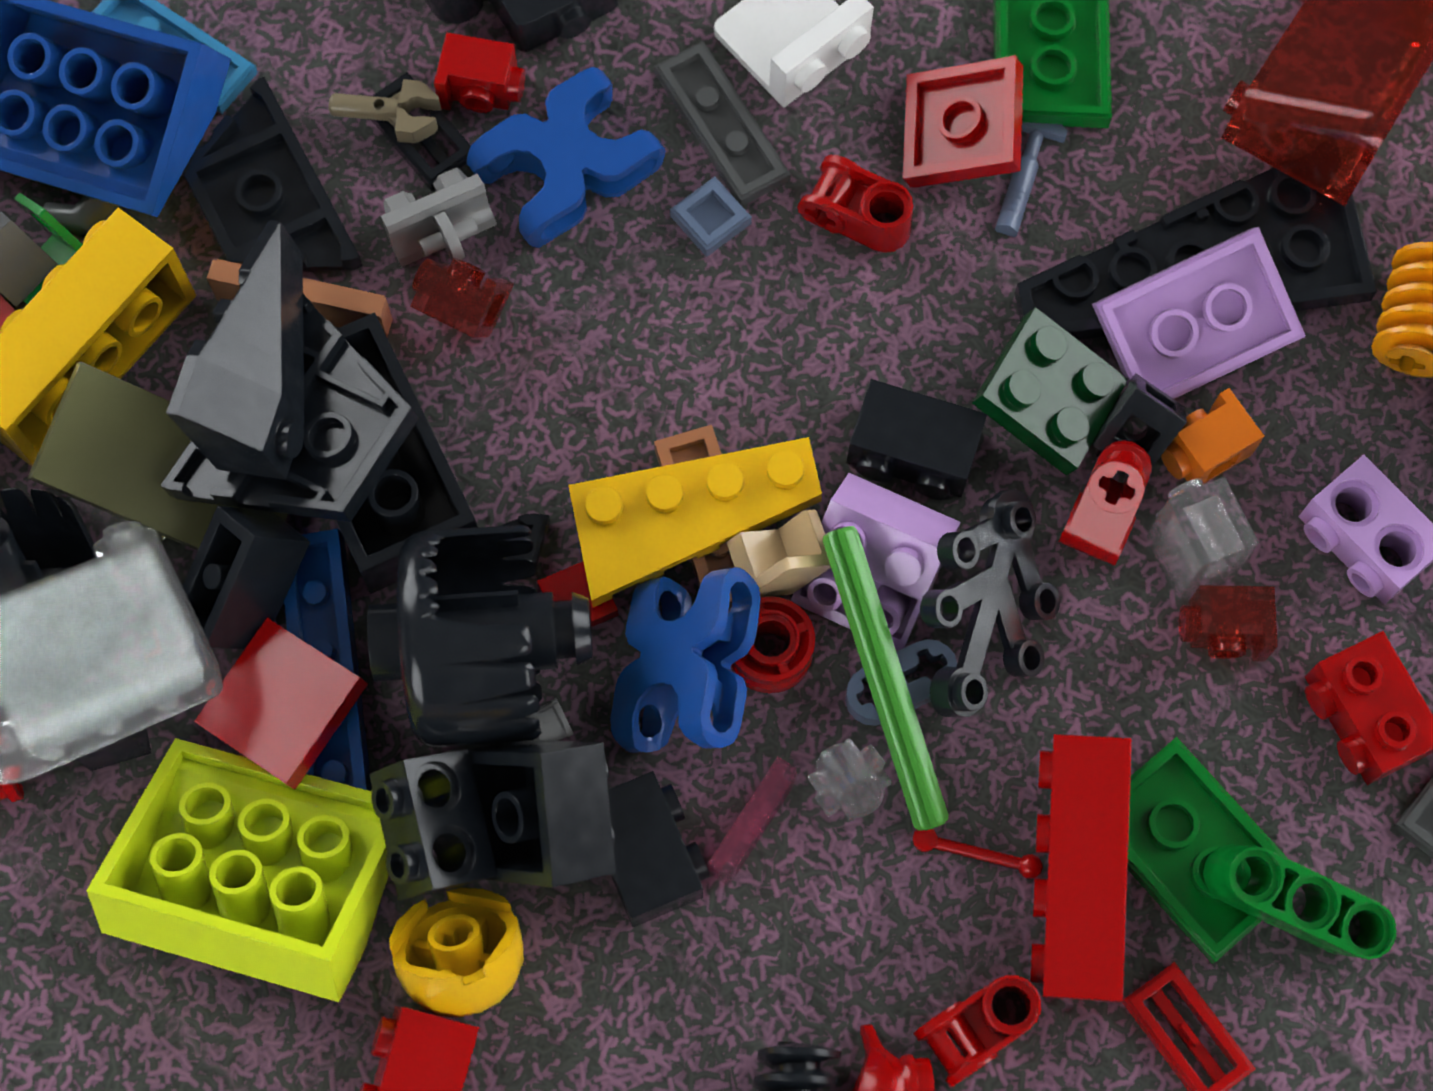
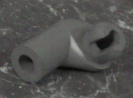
M83 196L75 205L46 202L43 207L71 234L86 235L97 222L107 220L118 207L123 211L125 210L124 207L88 196Z

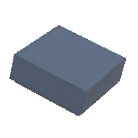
M715 176L670 209V217L706 257L752 224L751 215Z

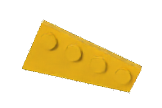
M809 437L568 485L593 607L613 599V594L628 587L664 575L665 570L695 556L699 559L720 549L721 544L729 541L740 532L759 531L822 501L821 486Z

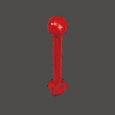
M933 829L916 830L913 835L914 847L921 852H930L933 849H938L1017 869L1027 879L1037 878L1043 870L1041 859L1034 854H1026L1020 858L937 836Z

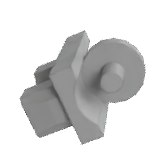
M456 167L438 175L437 180L433 183L436 192L415 200L412 193L402 191L384 199L385 214L381 216V219L401 267L443 249H446L452 262L456 263L465 259L461 241L497 225L486 196L484 183L478 173L467 177Z

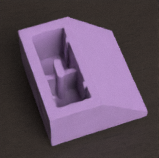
M848 473L829 502L822 520V526L825 534L846 526H854L858 530L895 649L899 651L905 647L920 615V603L924 594L932 589L942 567L937 555L938 542L945 533L957 532L961 522ZM831 568L793 593L791 601L798 606L850 629Z

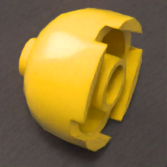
M457 888L446 891L448 901L437 903L428 908L427 901L424 899L414 904L402 915L393 928L389 937V945L396 975L403 989L412 1000L427 1011L447 1017H464L481 1013L501 1002L515 985L524 961L523 941L519 922L512 913L510 903L504 896L486 889Z

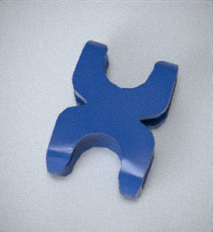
M591 67L583 70L549 92L545 100L547 121L542 122L528 114L512 115L480 136L469 149L467 166L474 175L478 173L483 183L491 184L502 176L515 171L534 173L544 181V187L522 207L519 215V232L532 247H542L583 220L587 212L586 190H591L605 198L619 197L659 170L663 163L666 149L650 131L641 129L630 135L613 140L600 138L589 130L587 125L595 116L609 108L612 102V82L599 68Z
M733 567L715 570L705 575L693 606L692 598L687 590L670 578L657 577L641 584L639 583L636 586L631 600L625 634L628 644L639 650L641 655L638 659L627 665L617 679L610 719L612 735L623 749L630 753H647L660 750L669 742L677 716L679 728L685 737L702 748H722L729 746L736 740L741 728L747 687L744 678L731 671L730 667L733 663L747 655L755 642L761 602L759 586L745 570ZM730 590H731V595H732V607H731V611L728 613V611H729V602H730ZM659 599L662 605V615L659 610ZM644 708L642 730L640 732L638 723L639 714L641 709ZM710 710L713 714V724L710 719Z

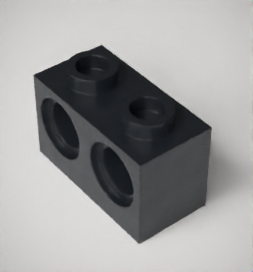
M468 749L405 759L369 774L373 788L371 794L372 806L376 815L380 818L387 849V871L391 880L395 883L398 901L461 888L498 876ZM418 787L423 794L424 802L418 793ZM433 850L435 851V853H436V855H437L438 865L436 864V862H435V860H434Z

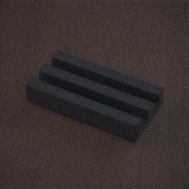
M406 72L373 96L390 98L401 91L403 79H414ZM420 107L427 117L436 118L439 132L457 151L448 157L431 136L420 141L419 143L438 164L433 169L411 143L397 141L395 127L389 121L371 120L431 191L435 190L433 183L437 180L438 175L456 167L460 169L467 164V156L471 145L442 111L426 110Z

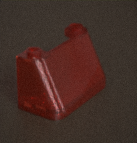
M1299 0L1303 2V5L1252 83L1249 85L1240 80L1228 99L1223 112L1232 117L1221 138L1345 206L1433 62V0Z

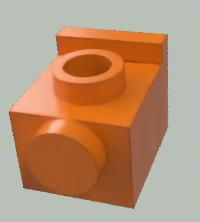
M1228 388L1219 393L1208 414L1201 408L1186 416L1187 423L1161 455V458L1173 477L1178 480L1185 478L1191 488L1195 490L1252 456L1264 435L1231 389Z

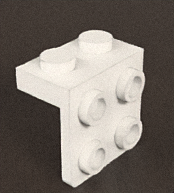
M742 0L715 21L714 34L727 50L784 108L801 94L815 88L827 74L844 61L858 55L866 47L871 38L870 32L874 7L867 0H846L840 6L834 0Z

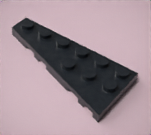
M1338 134L1321 141L1316 148L1297 157L1291 155L1274 163L1271 169L1246 181L1239 179L1161 216L1159 222L1137 232L1134 229L1114 238L1112 244L1086 256L1079 254L1018 283L1015 290V298L1020 321L1025 314L1036 307L1077 340L1104 337L1105 333L1093 309V303L1255 227H1259L1295 311L1371 301L1377 293V288Z

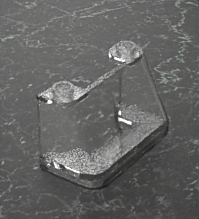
M127 521L111 525L103 530L104 537L93 545L95 559L0 595V784L22 782L39 776L204 703L223 691L224 685L218 660L159 535L153 529L143 527L138 521Z

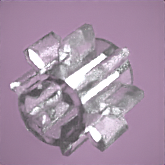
M846 739L845 743L835 744L822 751L816 763V772L808 775V780L817 791L815 799L824 812L831 816L841 808L849 821L867 816L879 808L884 799V788L892 785V780L883 770L886 762L875 747L870 744L860 752L851 739Z

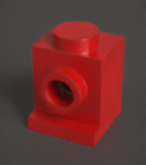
M446 32L434 79L435 92L439 98L441 109L450 110L452 101H459L468 110L487 113L492 111L493 108L509 110L510 102L520 103L525 85V68L517 66L514 44Z

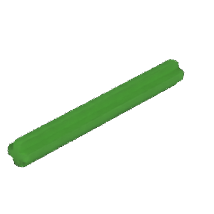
M846 526L830 531L823 536L822 541L913 826L917 831L939 827L948 820V812L858 530L854 526Z

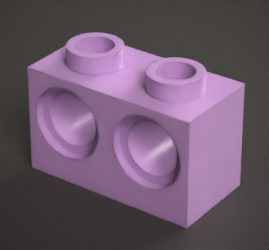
M1364 454L1319 492L1299 515V518L1305 523L1304 532L1309 541L1322 552L1329 553L1332 551L1349 568L1347 576L1352 585L1367 597L1376 596L1384 605L1433 562V523ZM1335 503H1344L1351 506L1357 512L1359 522H1351L1344 519L1338 513ZM1379 547H1389L1396 551L1402 560V567L1387 563L1382 558Z

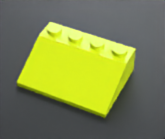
M175 738L86 890L101 933L340 1002L366 949L389 876L386 866V844L380 818L376 815L372 806V792L309 774L304 776L294 790L247 757Z

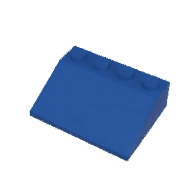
M0 0V170L158 217L215 116L231 58L196 41L50 0Z

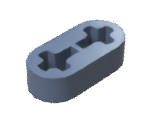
M926 639L918 641L897 651L904 677L917 670L919 665L918 657L923 655L931 663L940 660L944 664L943 668L957 666V660L952 650L937 640ZM861 668L853 674L848 682L845 696L847 709L855 720L864 725H881L875 706L872 703L861 705L858 701L863 695V683L867 682L864 669ZM927 676L907 683L915 709L931 702V680Z

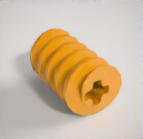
M1417 242L1398 249L1392 258L1393 271L1387 279L1388 291L1382 299L1383 312L1377 320L1376 327L1378 333L1372 341L1371 348L1372 354L1380 363L1395 371L1418 378H1433V242Z

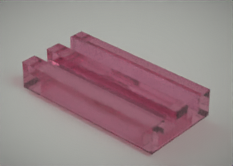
M779 757L776 758L708 862L710 875L725 885L732 883L794 788L797 768Z

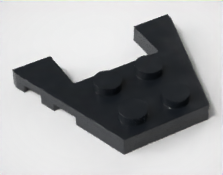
M303 294L304 360L312 365L304 375V442L299 455L292 459L286 480L217 470L191 441L161 486L170 496L178 500L351 522L419 418L412 407L365 358L360 356L329 320L327 321Z

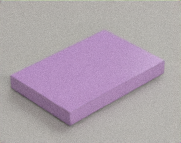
M1259 227L1240 233L1092 304L1122 374L1128 378L1127 385H1129L1128 382L1136 373L1173 399L1306 337Z

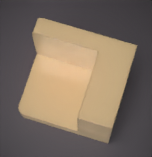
M816 510L802 511L779 529L740 532L726 542L734 567L745 570L759 586L760 598L793 594L831 568L822 541L825 532Z

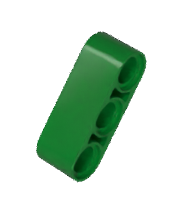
M1225 845L1211 852L1205 861L1203 870L1204 882L1209 892L1218 900L1327 952L1371 960L1385 955L1395 942L1397 933L1395 919L1390 910L1384 905L1269 849L1258 846ZM1246 860L1250 867L1251 876L1246 888L1241 890L1237 884L1236 872L1241 861ZM1301 887L1305 893L1306 903L1302 913L1297 916L1292 902L1295 892ZM1356 914L1361 927L1358 937L1353 942L1348 929L1352 917Z

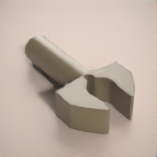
M403 79L401 91L390 98L333 93L329 98L328 108L332 116L389 121L395 127L398 142L415 144L438 131L435 117H413L408 114L414 108L420 107L426 110L441 111L438 96L421 81Z

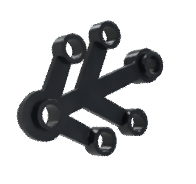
M1002 490L996 493L982 506L979 523L961 532L945 533L938 542V559L941 565L948 570L970 569L974 567L979 559L980 550L991 546L986 565L983 569L946 589L926 592L920 603L921 617L924 623L931 628H950L956 626L962 618L963 609L974 604L957 666L941 668L935 673L930 684L931 703L936 712L941 716L970 717L985 705L988 698V687L985 679L980 674L995 621L1004 648V667L1011 676L1034 677L1041 672L1044 666L1045 657L1042 646L1036 640H1026L1008 579L1011 564L1021 590L1019 607L1025 618L1029 620H1050L1054 618L1059 611L1060 596L1054 585L1041 582L1030 544L1035 532L1036 514L1029 498L1019 490ZM958 546H959V551H960L959 556H958V552H957V547H958ZM1039 598H1040L1041 603H1042L1041 608H1040V605H1039ZM941 603H942V606H943V613H942V614H941V611H940V605H941ZM1023 654H1024V656H1025V658H1026V663H1025V665H1024V661H1023Z

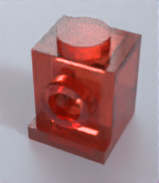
M427 258L415 274L412 289L416 291L410 307L472 338L489 337L497 324L514 283L504 278H486L484 282L483 278L486 274L484 270L458 258H453L450 265L437 263Z
M1199 585L1188 601L1189 605H1182L1180 608L1179 636L1181 642H1190L1191 648L1208 649V656L1212 658H1239L1246 655V649H1252V661L1265 662L1278 647L1275 587Z

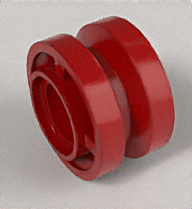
M761 597L755 640L765 634H774L781 637L786 642L788 648L778 656L769 657L758 652L753 644L748 654L733 663L730 668L733 672L744 678L746 687L761 693H779L796 686L807 674L813 658L815 631L806 612L794 602L781 597Z

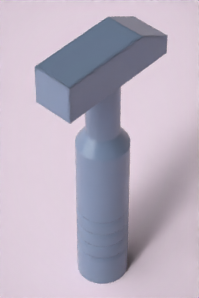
M1022 122V131L1030 134L1023 156H1021V171L1012 173L996 223V232L1012 237L1017 236L1039 168L1037 157L1043 138L1064 143L1068 130L1062 124Z

